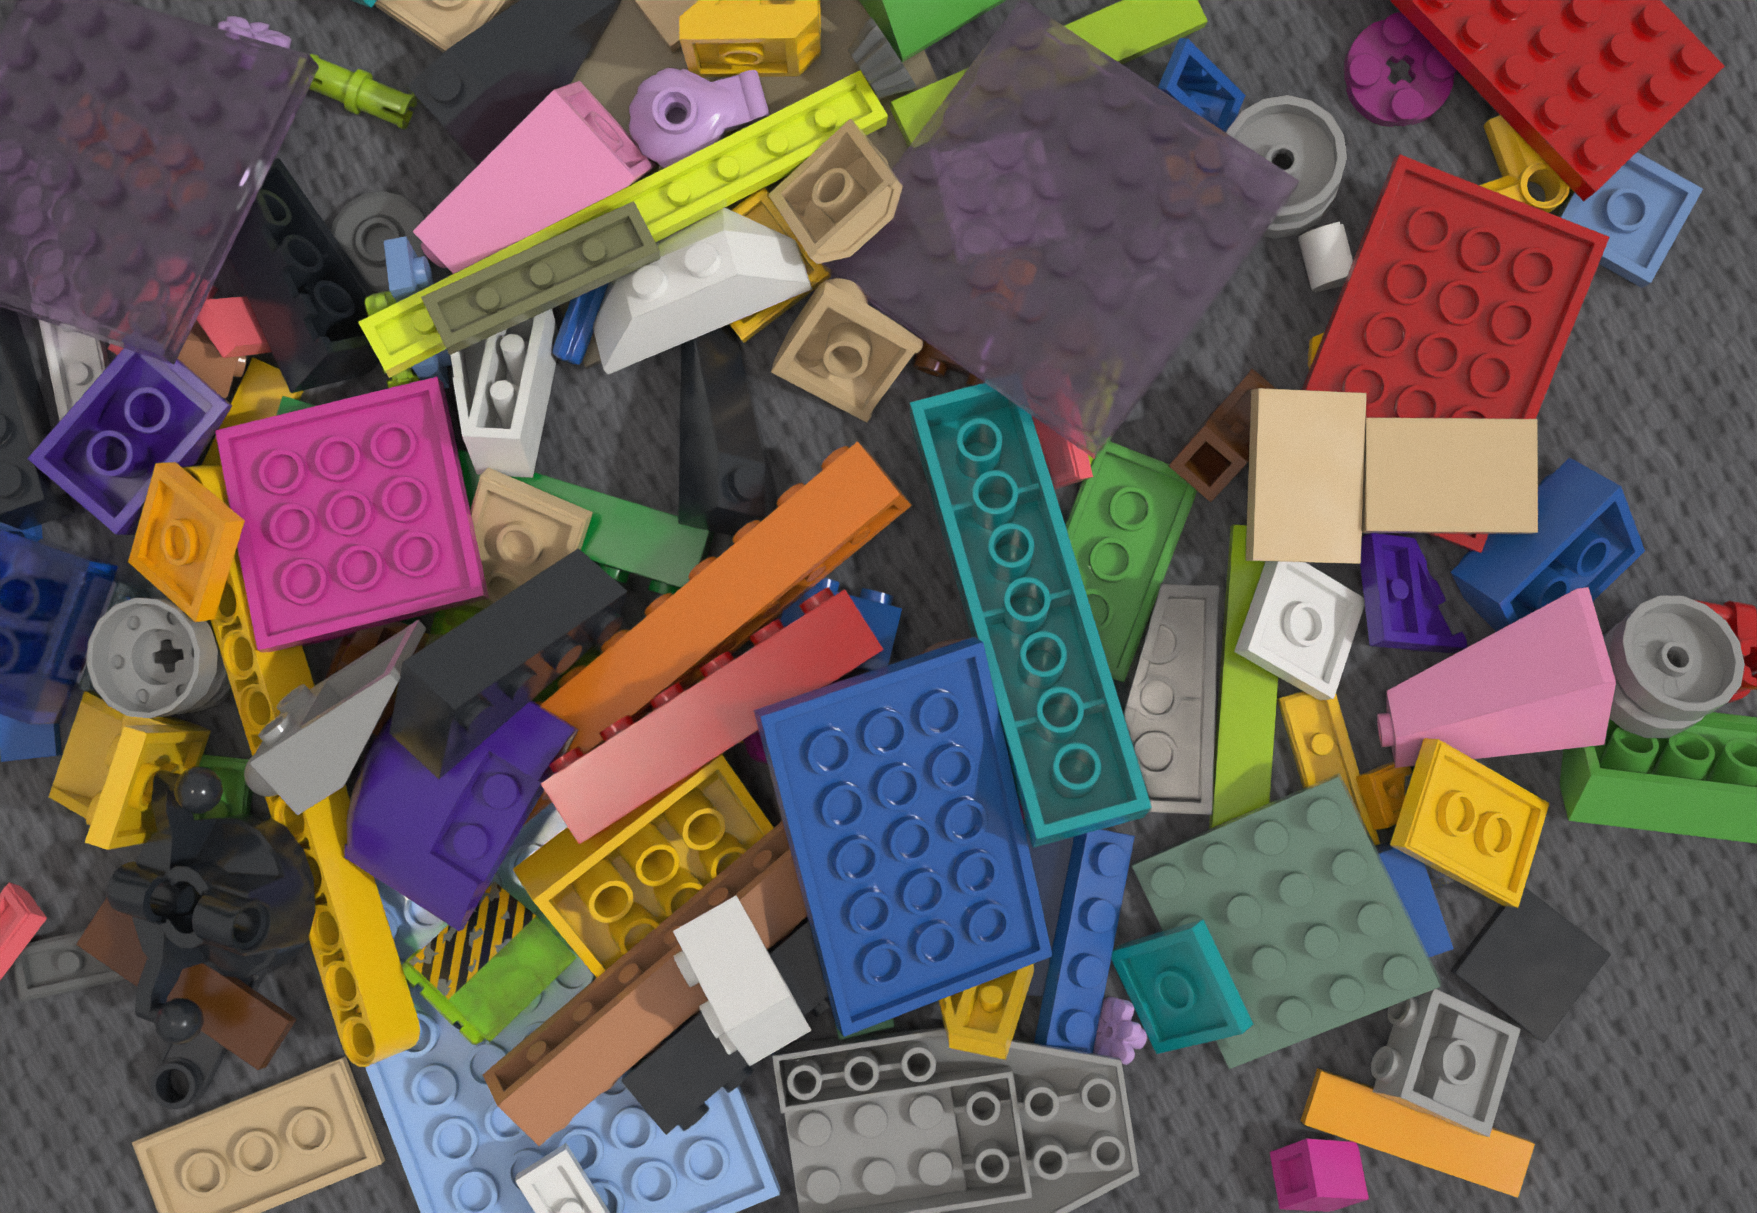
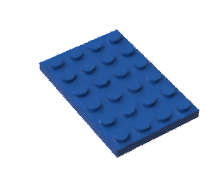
M971 637L754 710L836 1027L843 1037L1053 956L983 641L976 637Z

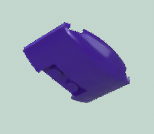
M532 700L440 779L433 775L390 734L392 714L372 743L354 785L347 815L345 858L458 931L463 930L543 793L544 788L540 783L554 774L549 765L565 755L579 730Z

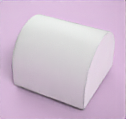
M1339 221L1313 229L1299 236L1298 240L1312 292H1320L1343 286L1353 262L1344 225L1340 224Z

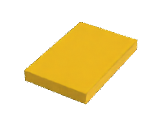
M1424 738L1390 846L1503 906L1518 908L1549 803L1439 739Z

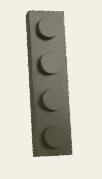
M633 201L421 298L449 355L659 260L660 250Z

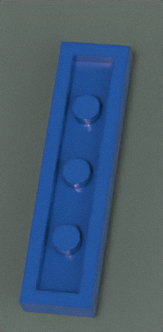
M1100 829L1074 837L1052 948L1053 956L1050 958L1034 1040L1035 1044L1093 1053L1135 836Z

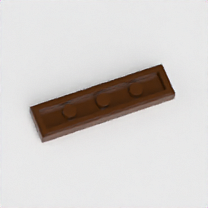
M106 897L76 945L137 986L147 956L142 950L132 916L114 910ZM204 963L182 969L177 983L167 997V1002L174 998H189L194 1001L203 1011L204 1024L201 1031L257 1070L267 1067L297 1020L238 978L223 976Z

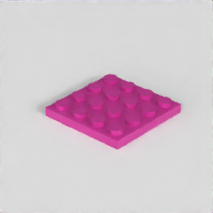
M438 377L215 430L229 505L236 514L245 520L237 547L258 651L274 652L489 599L444 384Z

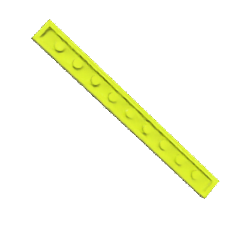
M859 70L358 323L390 378L446 349L422 301V296L633 201L656 243L790 175L849 119H852L865 135H868L886 126L888 115L863 73Z

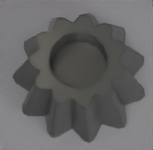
M873 18L868 19L848 48V52L878 97L912 90L917 87Z

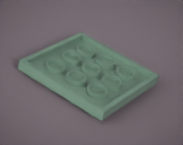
M1340 773L1152 853L1134 862L1132 865L1163 931L1204 919L1251 1017L1253 1025L1243 1034L1216 1040L1229 1069L1441 987V980Z

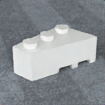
M552 309L450 355L462 437L478 475H481L487 468H491L507 476L533 478L557 357L553 354V346L559 332Z

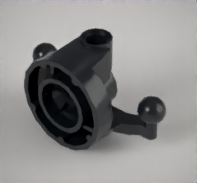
M192 767L185 770L182 774L167 770H160L156 773L153 780L151 805L157 832L151 835L139 854L137 862L130 861L125 863L114 872L107 888V899L110 906L120 913L132 916L142 950L147 956L137 985L135 1014L141 1019L155 1023L156 1033L165 1042L177 1045H184L195 1039L200 1034L204 1024L202 1009L191 999L174 998L167 1002V997L177 983L182 969L204 963L223 976L241 978L274 971L293 961L309 938L315 914L314 878L303 848L285 825L265 814H238L194 820L193 813L203 814L212 810L220 802L224 792L222 780L214 771L207 767Z

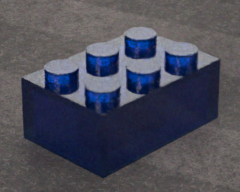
M0 526V714L30 725L61 723L88 650V641L100 618L118 565L16 529Z

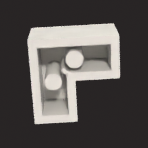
M737 895L673 931L682 948L681 952L673 956L690 988L700 983L708 1001L701 1004L699 1008L716 1038L719 1037L729 1055L738 1050L749 1066L811 1031Z

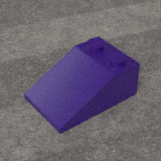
M140 329L27 459L116 535H136L155 464L176 462L182 468L194 466L232 405L147 331Z

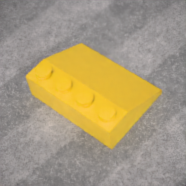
M720 754L581 844H578L568 827L514 867L513 871L532 901L595 977L598 978L774 827L726 759Z

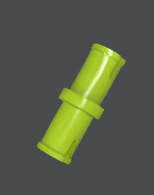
M310 54L306 58L301 69V73L309 75L308 78L304 76L299 77L301 88L310 89L344 103L345 110L357 115L363 111L395 124L403 130L408 127L413 115V111L408 110L409 106L415 107L417 105V99L414 95L406 94L373 80V75L370 72L362 69L353 72L321 59L315 54Z

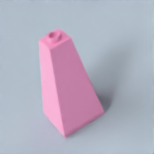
M580 81L554 89L413 232L422 241L421 249L434 264L444 269L447 267L454 274L628 187L649 173L656 164L641 153L638 144L590 91Z
M1589 587L1578 588L1387 690L1386 713L1377 714V727L1381 747L1391 746L1395 768L1415 766L1424 738L1439 739L1472 759L1604 745L1616 680Z

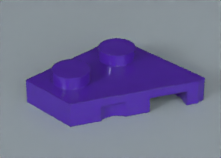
M1370 533L1361 537L1360 568L1370 646L1440 653H1456L1467 648V640L1463 632L1452 634L1438 605L1447 600L1437 581L1430 575L1427 569V561L1416 539L1379 533Z

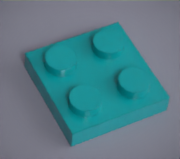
M1204 919L1131 940L1113 949L1111 960L1156 1054L1241 1035L1253 1025L1251 1017Z

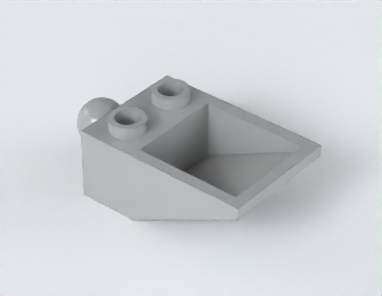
M420 620L409 625L310 690L303 684L288 693L277 705V709L280 711L279 716L268 723L258 735L262 743L256 753L248 760L244 770L247 786L260 796L271 797L279 795L297 815L344 787L401 678L402 662L413 655L426 630V627Z

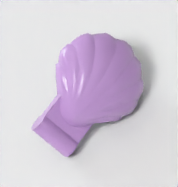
M665 68L639 85L637 94L629 106V131L632 139L638 144L641 153L657 162L660 167L666 168L722 140L726 132L750 126L770 116L756 70L745 71L736 76L710 82L684 68L682 70Z

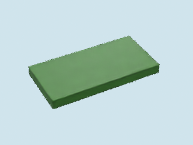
M1100 438L1095 446L1097 449L1091 463L1093 477L1082 481L1065 526L1112 679L1124 683L1197 490L1173 471L1169 464Z

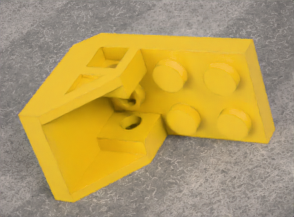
M698 0L679 16V41L688 71L702 78L732 77L749 70H756L759 77L800 76L821 55V0Z
M84 691L49 798L86 819V823L90 825L85 843L106 850L147 843L151 835L157 832L151 805L154 776L160 770L182 774L185 770L192 767H199L211 731L200 725L172 716L157 718L129 717L108 706L97 692Z

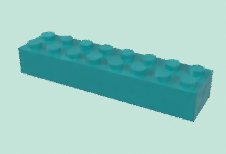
M1019 374L910 402L911 429L972 637H976L984 643L1014 783L1032 847L1042 846L1144 818L1152 806Z

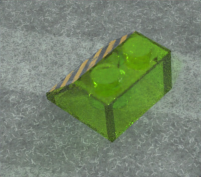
M493 882L486 889L463 930L458 931L447 925L409 961V964L478 1036L489 1045L577 957L534 913L499 884Z

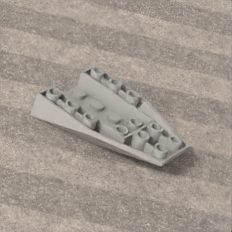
M945 1028L861 1035L841 1040L839 1038L791 1042L772 1055L780 1111L785 1113L799 1213H1068L1140 1175L1122 1061L1117 1057L1012 1040L1007 1058L1004 1060L949 1048Z

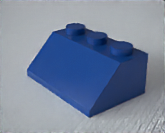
M1568 458L1554 473L1546 476L1538 486V533L1489 534L1482 552H1467L1460 563L1451 571V574L1465 601L1497 632L1578 588L1589 587L1592 601H1594L1645 552L1622 487L1577 461Z

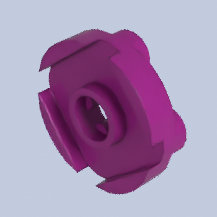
M1400 12L1391 14L1386 19L1374 22L1365 28L1350 46L1344 60V80L1347 86L1346 92L1349 101L1367 120L1387 127L1414 125L1431 117L1448 98L1453 87L1454 73L1456 72L1451 63ZM1391 60L1397 64L1401 60L1405 61L1410 66L1408 74L1412 77V81L1409 83L1401 79L1396 84L1390 82L1387 77L1390 75L1391 69L1386 65V62Z

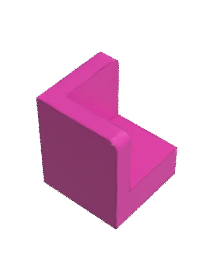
M1304 1139L1270 1152L1278 1204L1281 1210L1329 1212L1369 1200L1359 1147L1355 1142Z

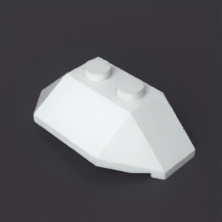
M723 208L656 242L660 250L659 260L615 279L608 284L593 325L603 369L607 374H611L811 290V283L796 241L734 211Z

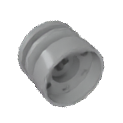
M167 597L133 598L114 605L97 621L88 641L87 668L94 689L108 706L126 716L157 718L173 714L200 712L219 705L233 693L211 620L194 622ZM180 650H183L184 653L183 660H178L177 657Z

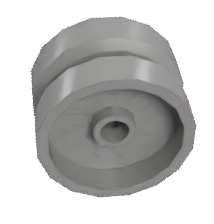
M1289 95L1262 99L1239 114L1226 132L1218 171L1223 204L1232 220L1252 234L1273 239L1299 235L1322 220L1334 204L1347 160L1344 134L1333 116L1312 100ZM1274 166H1282L1285 167L1286 170L1276 169Z
M1657 596L1639 604L1621 622L1615 624L1603 634L1616 680L1609 718L1622 729L1644 738H1670L1689 729L1701 721L1704 716L1716 711L1729 702L1741 686L1745 663L1740 642L1726 620L1701 602L1685 596Z

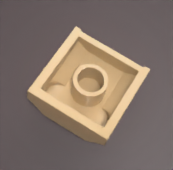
M849 119L771 191L768 196L809 257L816 264L851 257L894 218L903 186L890 169L887 159L875 148L855 122Z
M841 278L829 279L816 288L790 327L774 359L771 373L868 422L874 408L915 352L918 353L921 350L923 341L875 308L869 306L865 292L856 283Z

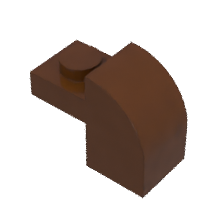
M1251 369L1228 396L1217 405L1169 464L1173 471L1210 502L1218 496L1249 461L1251 390L1258 388L1276 389L1254 369Z

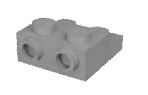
M1438 989L1428 991L1388 1007V1020L1393 1024L1387 1046L1381 1047L1375 1053L1371 1062V1073L1376 1078L1373 1092L1417 1112L1431 1114L1473 1134L1490 1137L1521 1029Z

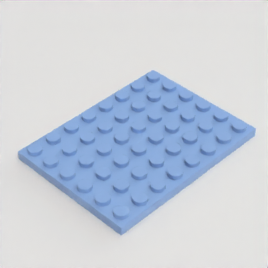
M549 804L522 827L489 886L493 882L499 884L534 913L536 917L462 986L477 1000L473 1005L478 1010L483 1006L496 1018L497 1025L495 1029L478 1045L471 1044L459 1032L462 1026L457 1021L451 1025L420 995L423 989L418 984L413 988L407 982L419 1019V1040L414 1047L365 1067L420 1213H535L515 1182L516 1174L565 1143L571 1149L610 1213H736L780 1195V1186L740 1085L729 1093L721 1087L705 1101L710 1109L699 1121L686 1131H682L677 1125L666 1135L622 1083V1075L609 1090L598 1095L576 1114L564 1129L555 1132L540 1146L497 1106L483 1074L596 979L595 975L532 901L513 871L514 867L568 827L554 804ZM375 878L402 965L415 951L423 949L448 924Z

